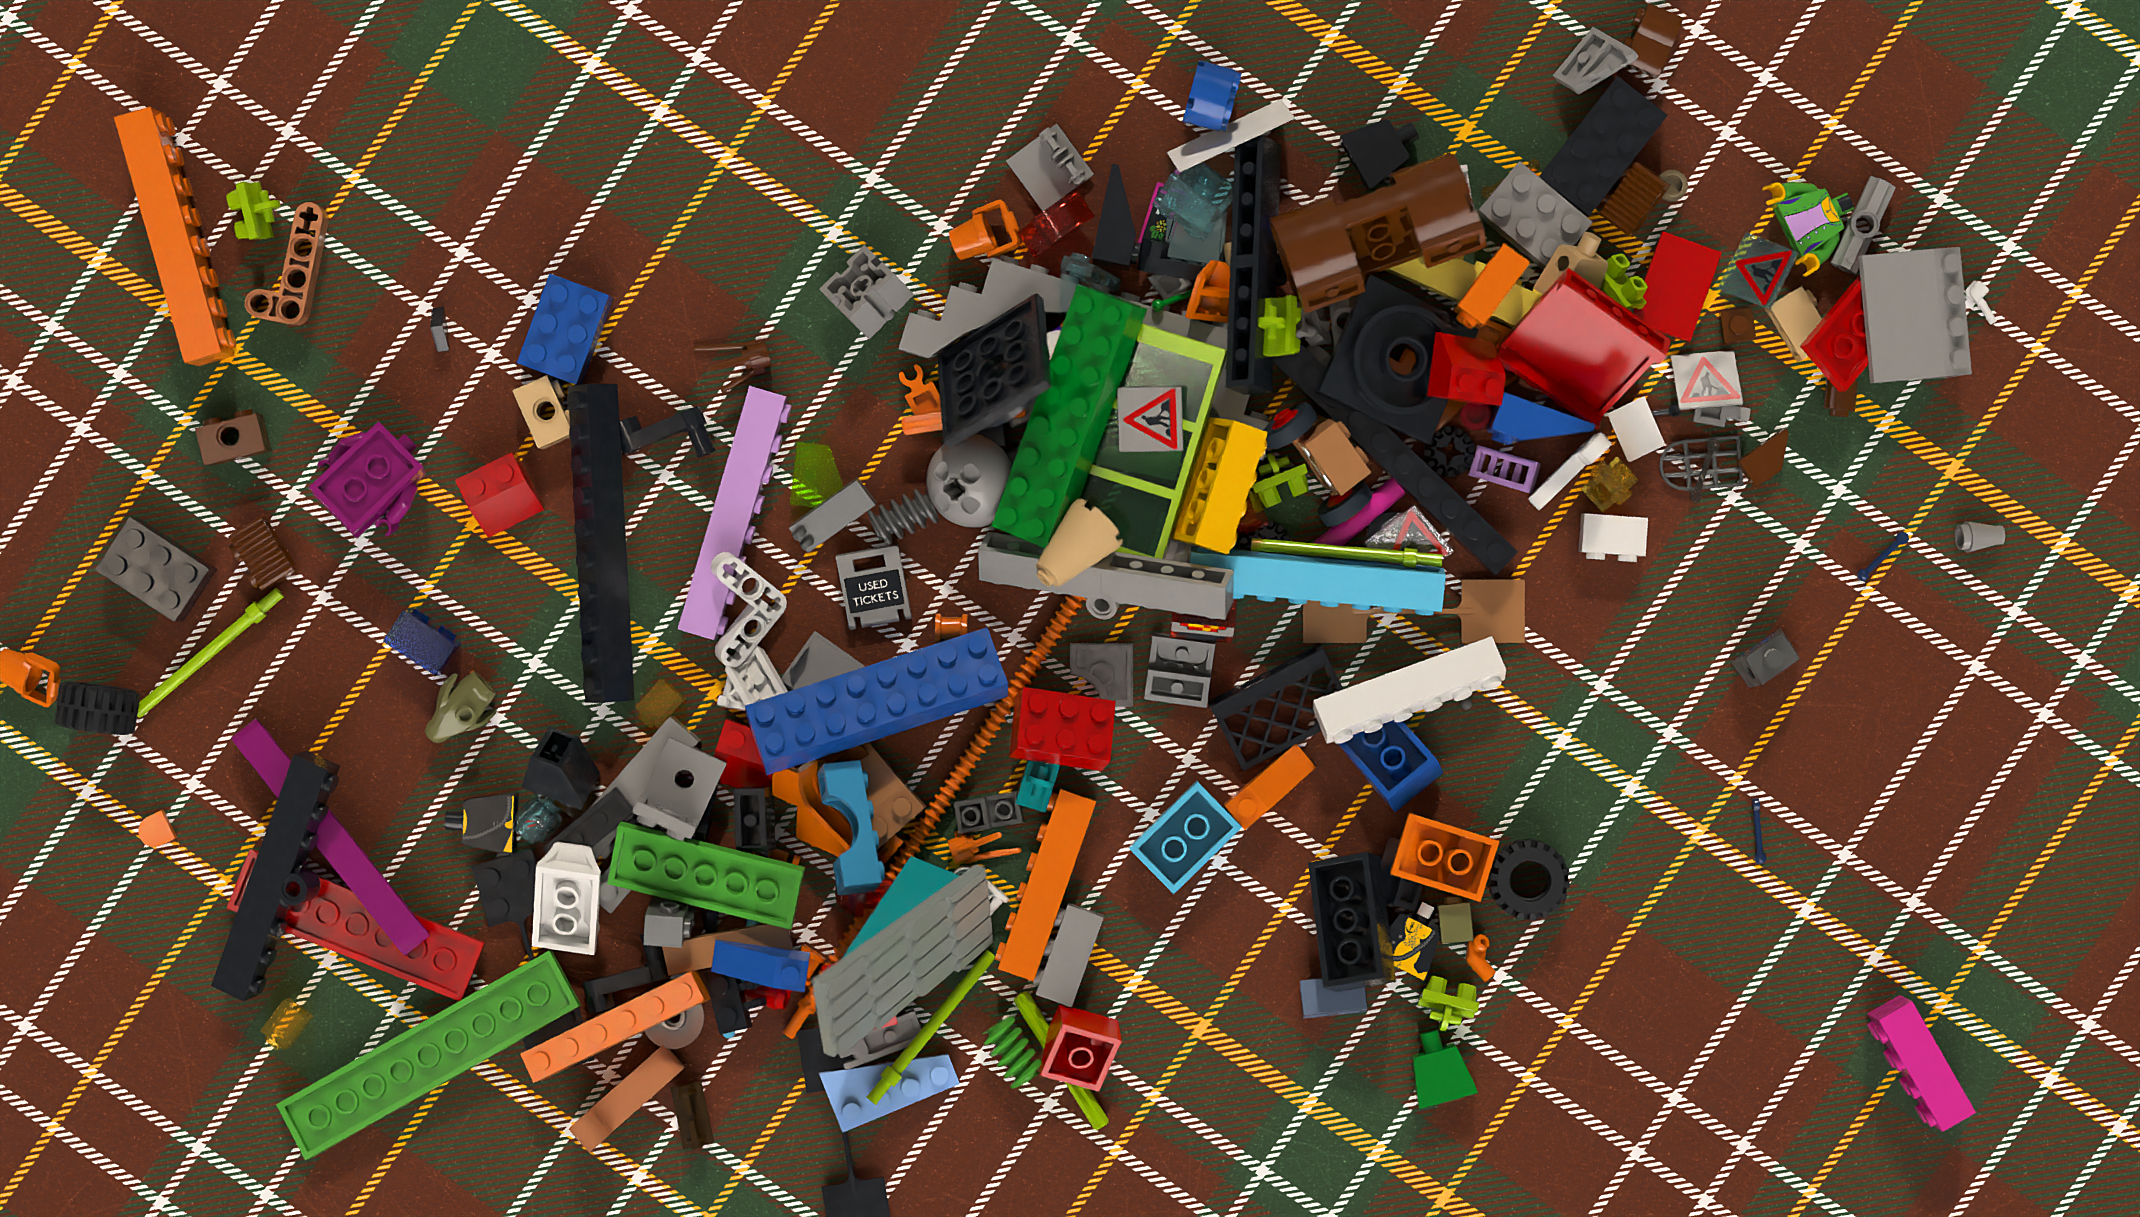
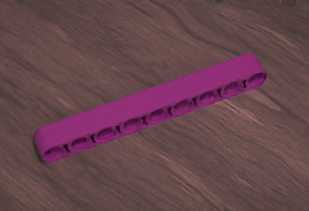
M255 718L232 736L231 739L278 798L291 760L260 721ZM329 809L316 832L318 834L317 848L404 956L427 939L430 934Z

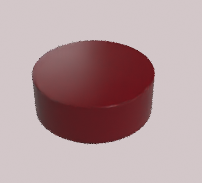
M1467 403L1459 411L1461 423L1470 430H1480L1486 427L1492 416L1489 405Z

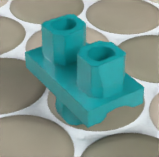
M1027 760L1014 803L1046 812L1060 765Z

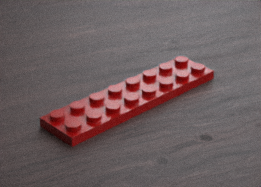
M249 850L227 909L238 912L259 851ZM317 875L320 880L318 895L311 900L293 905L288 910L285 921H287L285 932L457 1001L464 999L486 943L414 914L430 936L404 956L349 887Z

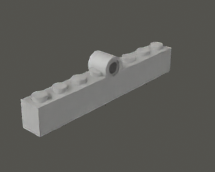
M987 532L978 549L979 580L994 584L1018 586L1024 589L1049 591L1055 594L1081 596L1087 599L1086 607L1090 614L1099 619L1112 618L1120 604L1143 606L1148 609H1162L1179 614L1187 613L1205 616L1210 619L1218 618L1225 620L1233 603L1234 570L1114 551L1059 587L1051 585L1048 587L1036 576L1038 572L1036 563L1045 548L1013 535Z

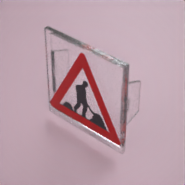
M1415 505L1403 514H1397L1382 525L1380 531L1364 542L1368 548L1404 551L1405 548L1417 549V552L1443 554L1442 560L1454 552L1453 548Z

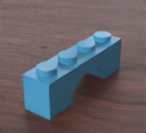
M860 760L823 764L817 773L822 804L839 810L847 818L852 829L850 849L841 854L833 864L838 895L876 891L882 883L881 880H884V866L882 861H878L876 850L879 848V837L877 831L872 830L871 819L874 816L872 801L867 800L865 790L868 788L867 772L862 770Z

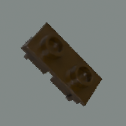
M698 1081L670 1087L683 1149H698L704 1147L703 1145L714 1143L702 1082Z

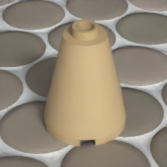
M1077 499L1070 506L1036 563V569L1038 570L1036 576L1048 587L1051 585L1055 587L1063 585L1116 551L1123 543L1122 539H1116L1119 531L1110 519L1095 506L1091 511L1084 507L1087 501L1083 499Z

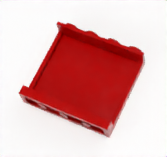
M1567 268L1501 340L1497 354L1504 369L1512 371L1523 378L1530 387L1540 390L1550 397L1553 403L1566 408L1578 419L1595 424L1594 429L1598 430L1602 416L1654 362L1660 364L1667 357L1671 340L1573 270Z

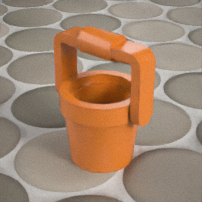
M1002 200L993 201L971 212L972 219L949 231L951 244L960 260L985 253L988 259L1014 250L1020 245L1017 233L1019 227L1012 211H1009L1007 204ZM997 208L1001 209L1003 223L1007 234H1010L1012 242L998 247L991 225L984 215Z
M7 648L0 652L1 682L13 688L23 698L41 706L49 707L56 701L61 681L59 677L60 666L56 662L32 652L23 654ZM44 670L50 672L46 695L35 691Z

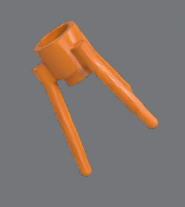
M955 831V837L948 840L950 852L956 863L965 861L966 864L977 860L1021 853L1020 847L977 853L979 852V846L1001 838V832H996L976 840L973 834L967 836L970 832L959 834L958 831Z

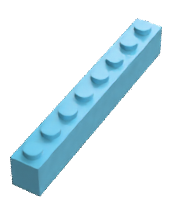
M1191 546L1189 563L1234 570V599L1244 598V595H1255L1258 600L1269 602L1275 601L1277 597L1288 598V602L1293 604H1307V600L1320 601V605L1326 607H1338L1339 603L1352 604V608L1369 610L1371 606L1383 607L1384 611L1393 613L1402 612V608L1414 609L1415 613L1420 615H1433L1434 611L1442 612L1446 579L1444 568L1417 565L1416 568L1403 567V564L1235 549H1230L1227 555L1197 546Z

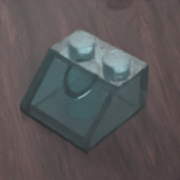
M1201 162L1181 172L1176 169L1169 176L1152 205L1164 217L1173 219L1183 226L1188 234L1204 241L1232 205L1233 183Z

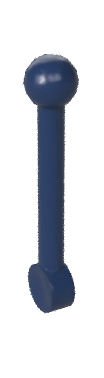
M1899 532L1895 537V541L1869 566L1857 572V578L1860 581H1866L1869 578V573L1899 545L1906 544L1909 541L1908 534L1906 532Z
M1753 798L1752 810L1757 851L1754 861L1757 864H1763L1767 857L1763 853L1760 801L1759 798Z

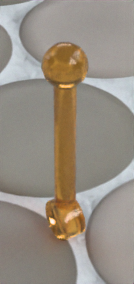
M1531 159L1526 167L1531 171H1537L1540 168V162L1537 159ZM1504 179L1492 186H1484L1481 189L1482 196L1489 198Z

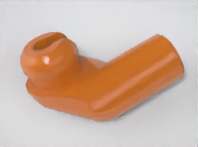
M1478 934L1473 936L1474 941H1468L1466 962L1486 982L1496 971L1485 960L1487 947H1489L1490 943L1489 939L1485 935Z

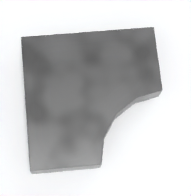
M1070 643V675L1082 677L1090 682L1098 692L1100 699L1116 701L1115 707H1133V643Z

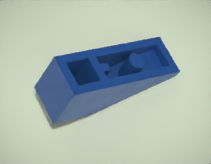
M716 939L711 972L772 988L804 992L810 952Z

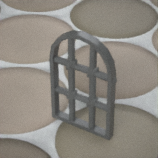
M1740 436L1702 439L1686 438L1670 444L1664 449L1659 460V471L1662 479L1667 485L1676 490L1689 492L1701 489L1744 486L1743 472L1739 465L1738 467L1720 469V467H1717L1716 460L1717 456L1737 455V460L1740 459ZM1736 439V450L1719 451V449L1716 450L1715 441ZM1710 441L1711 452L1693 454L1689 452L1688 443ZM1683 444L1684 454L1665 456L1672 447ZM1708 457L1712 461V469L1690 470L1689 459ZM1663 461H1685V472L1664 473ZM1738 472L1739 483L1719 485L1718 474ZM1691 476H1713L1714 485L1692 487ZM1667 478H1686L1687 487H1678Z

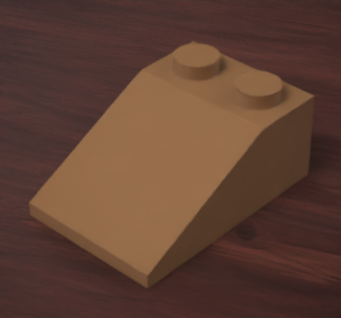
M868 742L862 744L869 755L861 760L862 770H866L868 775V788L865 790L867 800H871L873 804L874 816L871 819L872 830L878 833L880 848L921 812L926 805L874 746Z

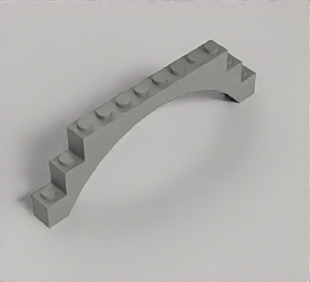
M1001 255L1000 260L992 258L982 294L976 293L978 287L960 282L958 287L951 285L940 321L935 320L936 314L918 309L917 314L909 312L898 349L931 360L964 336L976 331L1036 293L1044 299L1045 314H1067L1076 286L1080 285L1078 284L1080 279L1067 274H1061L1060 278L1048 275L1049 269L1031 264L1030 269L1018 266L1019 260ZM1096 283L1091 284V288L1109 294L1110 288ZM1122 292L1121 297L1112 295L1146 308L1144 324L1227 349V323L1212 321L1210 325L1196 319H1189L1185 317L1186 311H1182L1181 315L1169 312L1170 306L1168 305L1164 306L1162 311L1156 312L1152 309V304L1148 306L1139 303L1140 297L1125 292ZM1161 349L1170 355L1196 381L1202 392L1205 393L1213 365ZM1225 362L1212 404L1218 418L1235 420L1264 430L1270 423L1268 422L1269 416L1251 411L1250 416L1244 415L1250 395H1243L1226 388ZM1265 453L1259 458V461H1263Z

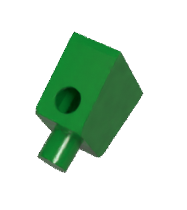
M1438 1029L1421 1033L1420 1038L1424 1051L1412 1055L1415 1095L1419 1109L1477 1094V1088L1457 1046L1454 1043L1442 1046Z

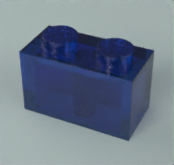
M414 608L413 611L409 609L403 610L383 642L433 675L441 676L461 643L455 640L457 634L443 625L439 629L428 622L431 617L417 608Z

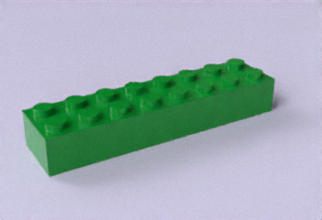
M1076 286L1050 359L1052 387L1037 396L992 527L1046 548L1070 506L1077 499H1080L1117 396V388L1120 387L1146 315V308L1091 287Z

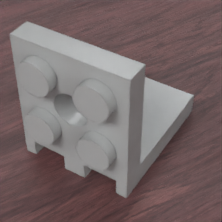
M668 737L644 792L637 800L632 813L638 815L636 820L652 828L656 824L667 828L666 834L681 841L685 837L691 839L696 832L727 762L672 737ZM687 770L692 773L694 781L690 787L682 788L676 783L675 777L679 771Z

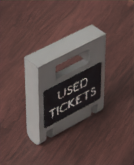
M899 544L836 555L850 630L856 629L855 617L859 616L862 628L900 621L898 609H904L903 614L906 620L912 619ZM884 554L886 566L855 572V559Z

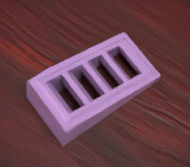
M1477 445L1469 476L1532 494L1541 464ZM1487 454L1491 456V460L1485 474L1481 473ZM1498 459H1504L1499 477H1495L1494 472ZM1511 462H1514L1516 466L1511 481L1506 480ZM1528 466L1529 469L1524 485L1519 484L1523 467Z

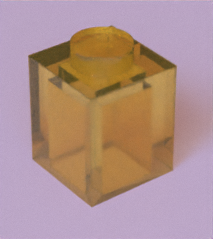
M661 678L635 706L640 711L637 716L650 728L654 725L660 728L682 706L687 698L666 679Z
M287 998L281 1002L260 1031L266 1035L264 1039L272 1047L278 1050L282 1047L286 1050L293 1046L314 1016L291 998Z

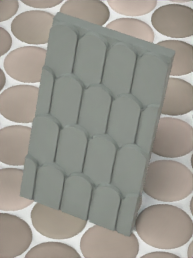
M910 856L843 958L812 980L825 1054L835 1057L837 1054L842 1055L874 1028L879 1030L915 998L925 996L953 971L960 972L994 943L993 934H991L993 932L986 868L975 864L959 876Z

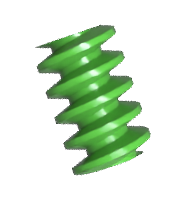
M1014 1016L1001 1020L982 1033H988L989 1035L983 1043L984 1046L992 1044L996 1046L990 1053L991 1057L1002 1056L997 1066L1009 1067L1003 1075L1004 1078L1013 1076L1016 1078L1010 1086L1011 1089L1017 1088L1040 1073L1037 1070L1042 1062L1040 1059L1030 1061L1035 1054L1034 1048L1024 1050L1029 1040L1027 1038L1017 1039L1022 1032L1020 1027L1010 1028L1015 1021Z

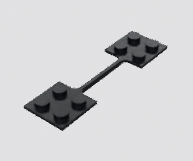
M532 849L471 866L489 927L508 921L516 922L520 927L529 961L535 959L525 926L527 916L534 914L537 864ZM580 1008L524 1038L523 1042L526 1051L583 1024L584 1021ZM594 1056L589 1057L573 1066L593 1061L595 1058Z
M820 1027L799 1030L797 1036L806 1093L826 1091L819 1072L844 1070L843 1063L853 1059V1054L844 1058H840L839 1054L835 1057L827 1055L823 1050ZM866 1063L858 1065L856 1067H864L866 1066ZM842 1132L849 1178L841 1184L822 1186L826 1217H891L884 1177L861 1180L855 1176L848 1132Z

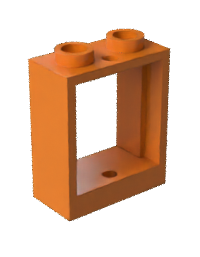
M1503 244L1453 309L1458 314L1455 319L1470 330L1472 327L1480 329L1484 326L1530 262L1509 246Z

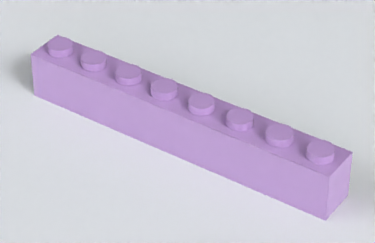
M749 386L678 630L712 640H717L718 635L725 634L729 617L724 616L728 604L733 605L736 593L713 575L711 563L718 554L729 552L746 564L747 557L742 556L745 544L751 545L756 526H752L751 523L754 513L760 514L765 499V496L760 495L763 483L769 484L774 468V466L769 465L772 453L778 454L783 438L778 432L781 422L787 423L792 405L787 404L788 397ZM726 563L723 565L724 571H727L735 578L738 572Z

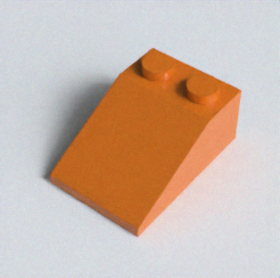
M1408 813L1390 874L1481 902L1499 841Z

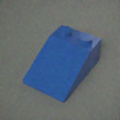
M1504 392L1502 406L1495 405L1486 432L1493 434L1492 440L1509 445L1513 441L1519 442L1588 433L1594 430L1595 424Z
M1389 721L1384 723L1383 727L1371 733L1362 731L1353 734V738L1338 744L1394 812L1398 811L1444 773L1438 760L1403 721Z

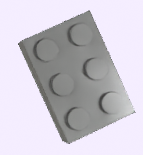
M1520 161L1478 210L1479 217L1542 270L1545 269L1558 246L1561 244L1574 246L1593 223Z

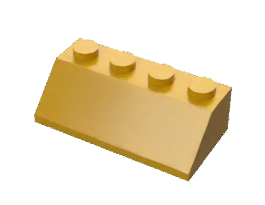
M1209 417L1171 539L1214 552L1229 554L1230 549L1234 547L1237 540L1236 529L1239 520L1244 516L1247 509L1246 498L1249 489L1254 485L1257 478L1256 467L1259 458L1263 456L1267 447L1265 439L1268 432L1235 420Z

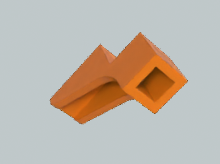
M812 760L773 773L772 795L797 806L796 838L809 843L813 847L827 851L836 857L848 851L852 844V829L847 818L839 810L822 804L817 777L818 761Z

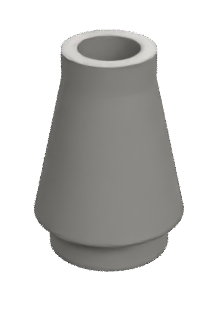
M1965 521L1962 525H1957L1955 529L1956 546L1959 550H1965L1967 553L2004 544L2005 530L2002 525L1994 526Z

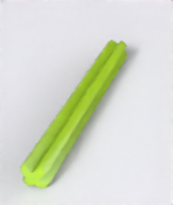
M1023 991L1014 998V1003L1044 1049L1050 1025L1029 992ZM1065 1083L1095 1130L1101 1129L1108 1124V1117L1090 1089Z

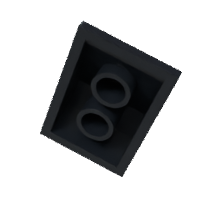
M1112 163L1092 253V263L1129 271L1130 264L1137 265L1141 243L1135 242L1136 232L1119 165Z

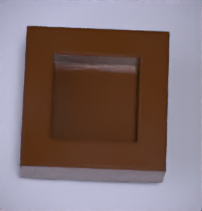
M1752 307L1719 312L1723 344L1756 339Z

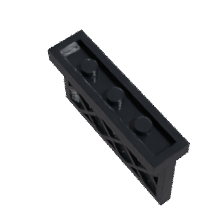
M1317 644L1208 701V704L1242 770L1245 771L1321 731L1317 718L1314 725L1308 729L1295 726L1300 710L1314 713L1313 708L1302 705L1307 689L1324 693V697L1335 693L1330 691L1332 684H1334L1337 692L1343 690V687L1324 649L1320 644ZM1325 667L1330 676L1326 689L1309 684L1313 672ZM1306 676L1305 682L1298 681ZM1295 684L1303 687L1298 703L1281 699L1286 686ZM1276 691H1278L1276 697L1271 696V694H1273V693H1275ZM1263 698L1274 701L1270 718L1253 713L1257 701ZM1279 703L1296 708L1291 724L1274 720ZM1250 706L1248 712L1242 710V709H1244V708ZM1234 713L1247 716L1241 733L1228 729L1224 718ZM1251 718L1268 723L1263 739L1246 734ZM1272 724L1289 729L1285 741L1279 744L1267 741ZM1293 731L1300 732L1292 737ZM1232 735L1240 737L1238 744H1236ZM1244 739L1261 744L1258 754L1247 761L1244 760L1240 752ZM1265 745L1272 747L1264 751Z

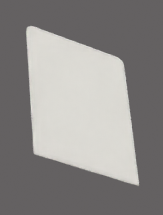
M1644 396L1607 414L1629 462L1664 446V440Z

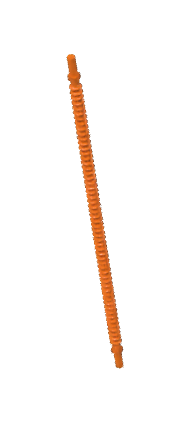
M1119 535L1116 536L1117 540L1123 539ZM1074 595L1065 596L1067 602L1060 604L1062 609L1060 612H1055L1057 615L1055 619H1050L1052 624L1050 627H1045L1047 630L1046 634H1040L1042 640L1035 642L1037 647L1035 650H1030L1032 653L1030 657H1025L1027 662L1025 665H1020L1021 672H1015L1016 679L1010 680L1012 685L1008 688V697L1001 699L1000 703H995L996 710H991V717L985 718L986 725L980 726L981 732L974 735L976 740L969 742L971 748H966L964 750L966 755L959 757L961 763L954 765L956 768L954 772H949L951 778L944 780L946 783L945 787H940L941 793L934 795L936 800L934 803H929L931 806L929 810H924L926 815L924 818H919L920 825H915L916 831L909 833L911 838L909 841H904L906 845L904 849L899 848L901 853L899 856H894L895 863H890V870L884 871L886 875L884 880H881L882 883L874 894H869L870 901L864 902L865 908L859 909L860 916L853 918L855 924L848 926L850 931L843 933L845 939L838 941L840 946L833 948L835 954L829 955V963L825 962L823 965L837 963L843 958L910 856L915 857L914 854L916 852H921L919 846L926 844L924 841L925 837H931L929 831L931 829L935 830V822L941 821L939 816L946 814L944 809L946 806H951L950 799H956L954 794L956 791H961L959 786L961 783H966L964 778L971 776L969 771L971 768H976L975 761H981L980 754L986 753L985 746L991 745L990 739L992 737L996 738L995 731L1001 730L1000 723H1005L1007 721L1005 716L1012 714L1010 708L1014 707L1015 696L1022 687L1032 683L1030 678L1037 676L1035 670L1042 668L1040 665L1042 661H1047L1045 655L1052 653L1050 650L1051 646L1057 645L1055 640L1062 638L1061 631L1067 630L1065 625L1067 622L1072 623L1071 616L1077 615L1076 608H1081V601L1087 600L1086 598ZM812 985L808 986L809 993L797 1003L799 1008L783 1030V1034L791 1039L795 1037L808 1015L814 1014L816 1011Z

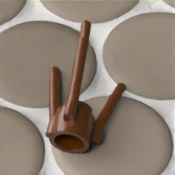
M755 339L739 343L693 346V351L747 349L741 351L742 356L717 362L706 367L708 372L745 363L746 369L753 368L721 387V392L725 393L752 377L765 373L764 367L771 366L765 341L757 343Z

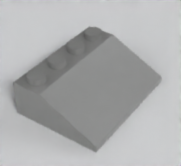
M1960 247L1858 256L1870 383L1949 378L1972 374Z

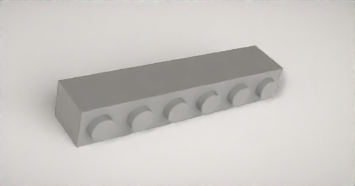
M670 716L595 803L617 786L635 807L637 800L644 792L668 737H672L698 750L700 749L697 745L702 740L678 719ZM636 814L631 815L624 822L636 825L638 823L634 818ZM618 827L592 848L595 861L600 856L606 859L613 852L615 845L613 841L616 839Z

